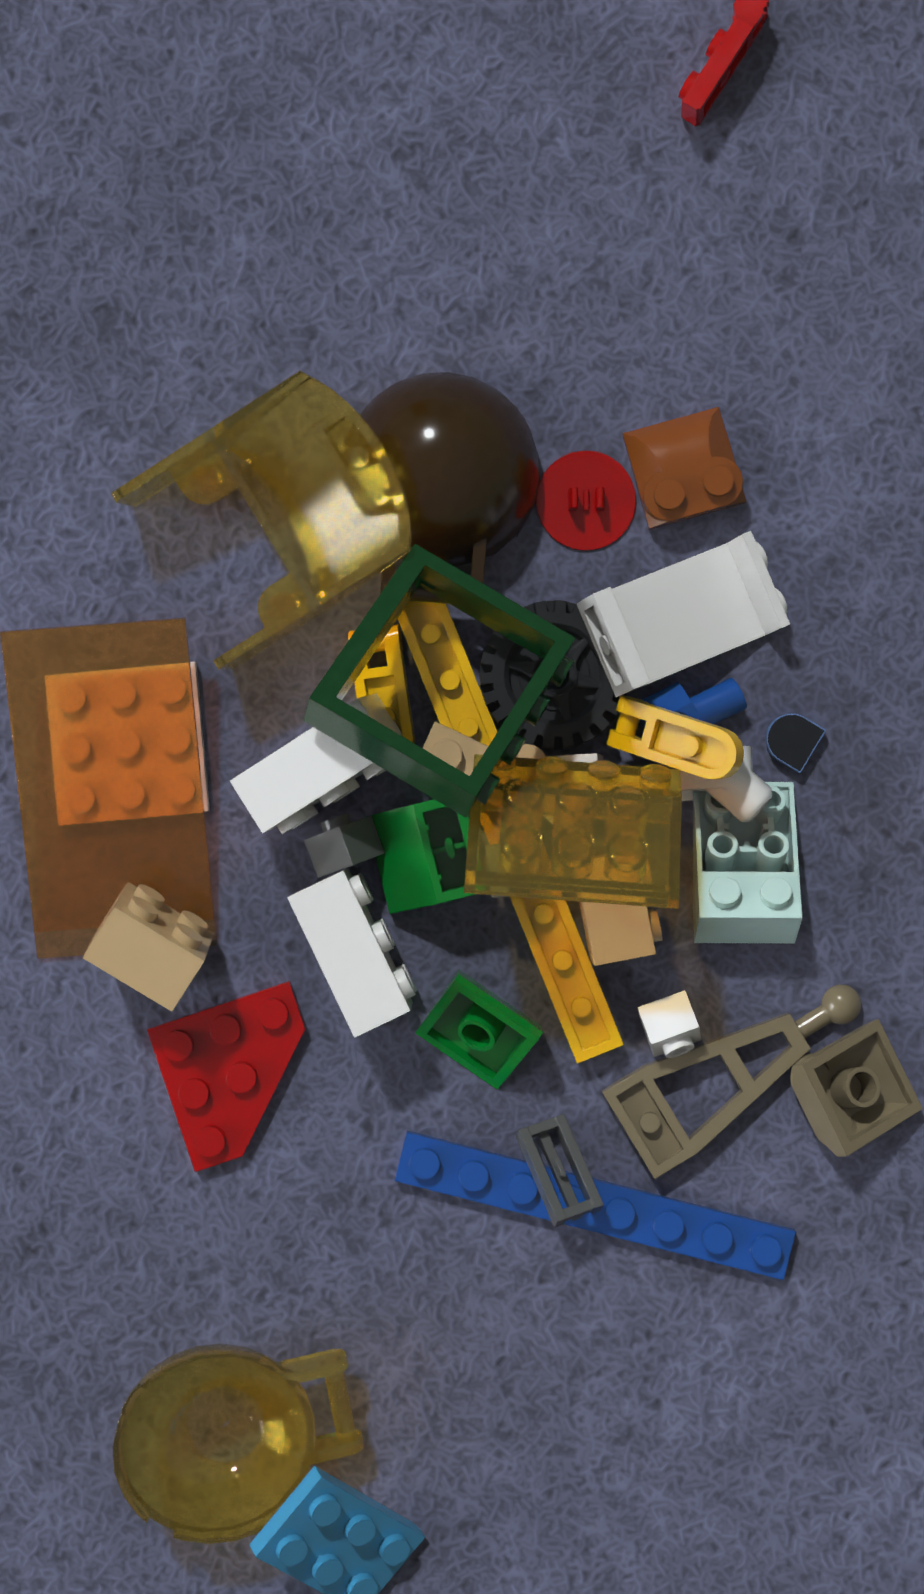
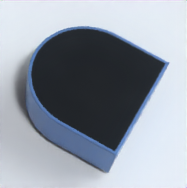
M785 714L774 719L768 726L765 734L766 748L774 759L795 772L801 773L826 730L799 714Z

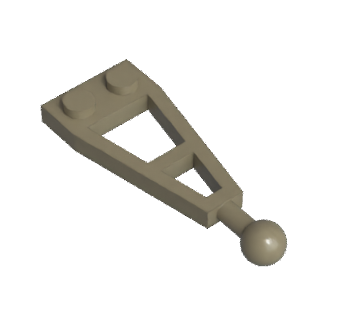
M839 984L832 986L824 993L819 1007L796 1021L793 1020L789 1013H785L696 1045L691 1051L673 1058L663 1057L644 1064L601 1090L651 1175L656 1179L702 1150L811 1048L805 1038L831 1022L835 1024H848L854 1021L861 1011V998L857 991L848 985ZM781 1032L789 1046L752 1078L735 1049ZM720 1055L740 1090L688 1137L654 1079Z

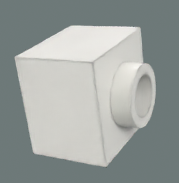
M685 990L637 1007L654 1057L665 1054L667 1058L683 1055L694 1048L693 1043L701 1041L700 1028Z

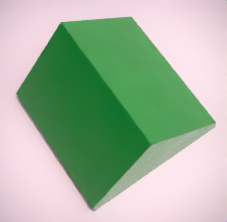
M459 969L415 1034L495 1089H498L540 1039L543 1030L541 1025Z

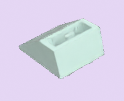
M765 782L772 788V799L750 822H740L707 791H693L694 943L795 944L802 921V904L793 782Z

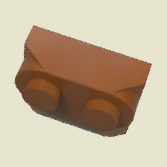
M719 407L622 433L648 530L746 503L742 473L736 465Z

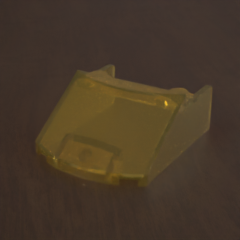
M301 371L295 373L111 493L116 503L136 507L176 481L182 493L189 500L197 504L210 505L239 489L290 573L270 585L261 594L258 601V614L265 628L213 660L218 670L235 669L317 616L327 613L408 553L412 545V531L407 499L400 477L383 443L371 426L349 402L325 384Z

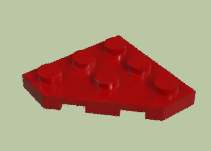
M291 981L147 1029L195 1172L244 1155L306 1029Z

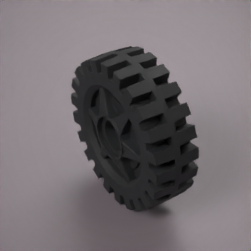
M555 600L541 601L524 606L527 610L575 637L574 643L567 655L575 662L568 672V681L564 687L556 690L547 688L544 696L551 700L536 726L526 722L519 735L526 738L524 744L535 745L539 749L562 750L582 745L597 737L613 722L618 714L616 707L619 697H615L577 603ZM494 630L482 654L479 679L485 704L494 721L501 727L544 659Z

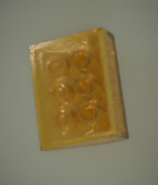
M474 754L473 770L483 755ZM552 756L540 759L516 757L510 766L504 762L500 763L494 775L501 780L493 795L486 804L477 800L470 811L464 893L678 909L680 897L682 811L680 770L668 769L658 764H649L643 767L616 765L605 760H598L592 763L564 761L561 758Z

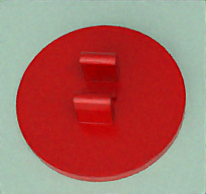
M577 451L559 458L545 471L538 486L536 507L543 527L553 539L566 547L589 551L606 547L623 535L635 513L636 493L629 474L615 459L600 452Z

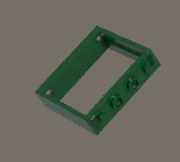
M414 544L309 697L303 721L466 818L477 800L486 804L493 795L501 780L494 775L500 763L504 762L510 766L526 740V738L519 735L525 723L528 722L536 726L551 700L544 696L549 685L553 683L560 687L575 662L567 656L575 637L419 545ZM419 586L544 659L470 776L342 701Z

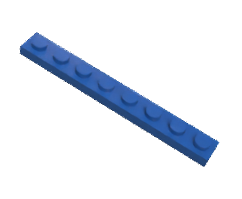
M407 1130L394 1181L551 1221L526 1160ZM544 1165L562 1209L567 1208L550 1167ZM565 1171L578 1203L585 1201L574 1173ZM596 1178L592 1179L604 1204L601 1211L594 1214L587 1213L580 1219L574 1221L570 1219L564 1223L565 1225L784 1280L796 1231L792 1228Z

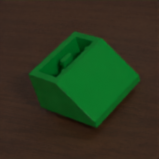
M435 799L370 815L385 852L375 858L389 914L487 892L469 816L465 818Z

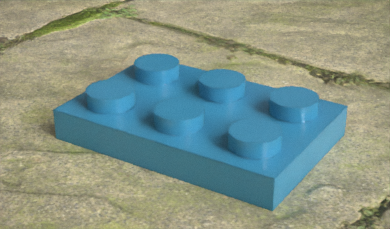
M314 1466L249 1546L256 1558L323 1594H379L424 1540L425 1535L410 1520Z

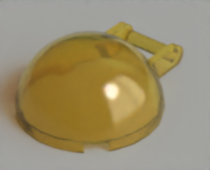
M215 1343L197 1345L171 1355L150 1369L135 1385L120 1412L112 1449L114 1473L124 1498L146 1523L150 1517L157 1523L172 1529L174 1538L182 1541L214 1544L238 1541L259 1533L309 1473L310 1465L357 1454L365 1446L362 1432L355 1429L344 1371L349 1366L346 1352L342 1349H330L277 1362L272 1357L248 1347ZM325 1378L335 1432L315 1436L314 1414L307 1394L300 1383ZM230 1420L228 1425L222 1427L227 1421Z

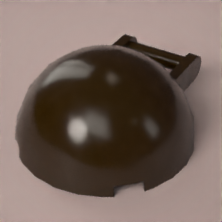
M441 372L423 373L401 380L378 394L364 408L347 439L342 461L343 492L355 524L361 527L376 546L383 549L380 594L395 573L396 557L404 560L414 544L419 545L453 566L472 563L471 577L483 583L485 557L496 554L515 536L518 537L535 506L540 483L539 454L531 430L518 408L504 394L474 377ZM420 586L410 599V601L449 604Z

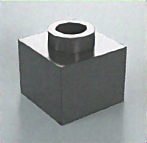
M349 813L320 823L323 833L304 840L318 878L385 853L372 816L351 822Z

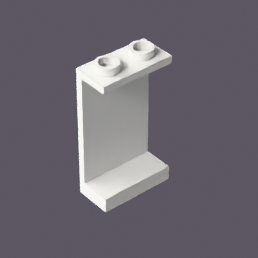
M751 531L736 537L726 544L613 589L608 587L593 593L577 603L615 697H619L790 625L786 615L787 604L785 598L774 587L767 570L768 560L763 547L755 541Z

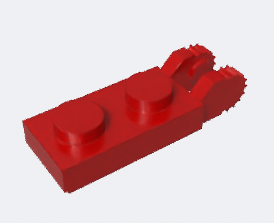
M736 0L734 2L733 23L727 31L722 28L717 31L706 51V56L709 60L700 74L696 71L690 73L679 92L678 98L682 100L681 118L695 127L701 125L760 33L763 23H766L769 0Z

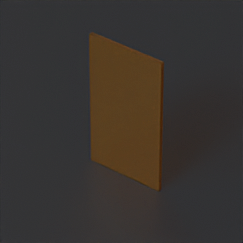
M186 617L1 631L0 636L37 959L84 955L98 927L127 882L136 887L139 884L147 885L164 897V904L180 914L183 910H186L202 918L208 924L207 930L214 934L210 946H216L214 903Z

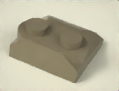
M879 1019L868 1022L815 1053L803 1055L793 1064L790 1080L792 1088L816 1137L837 1157L849 1156L923 1109Z

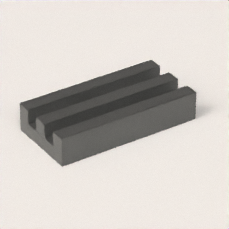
M564 1114L517 1131L516 1139L554 1228L564 1225L565 1221L570 1219L574 1221L582 1218L584 1214H594L601 1211L604 1204ZM555 1130L585 1201L578 1203L548 1132ZM534 1137H537L567 1208L562 1209L533 1141Z

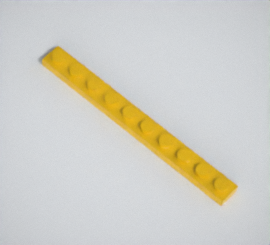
M409 601L398 617V621L439 723L489 746L497 734V729L485 704L447 605ZM519 784L506 810L489 802L483 804L477 800L473 807L489 847L524 841L530 892L510 896V899L577 1064L624 1045Z

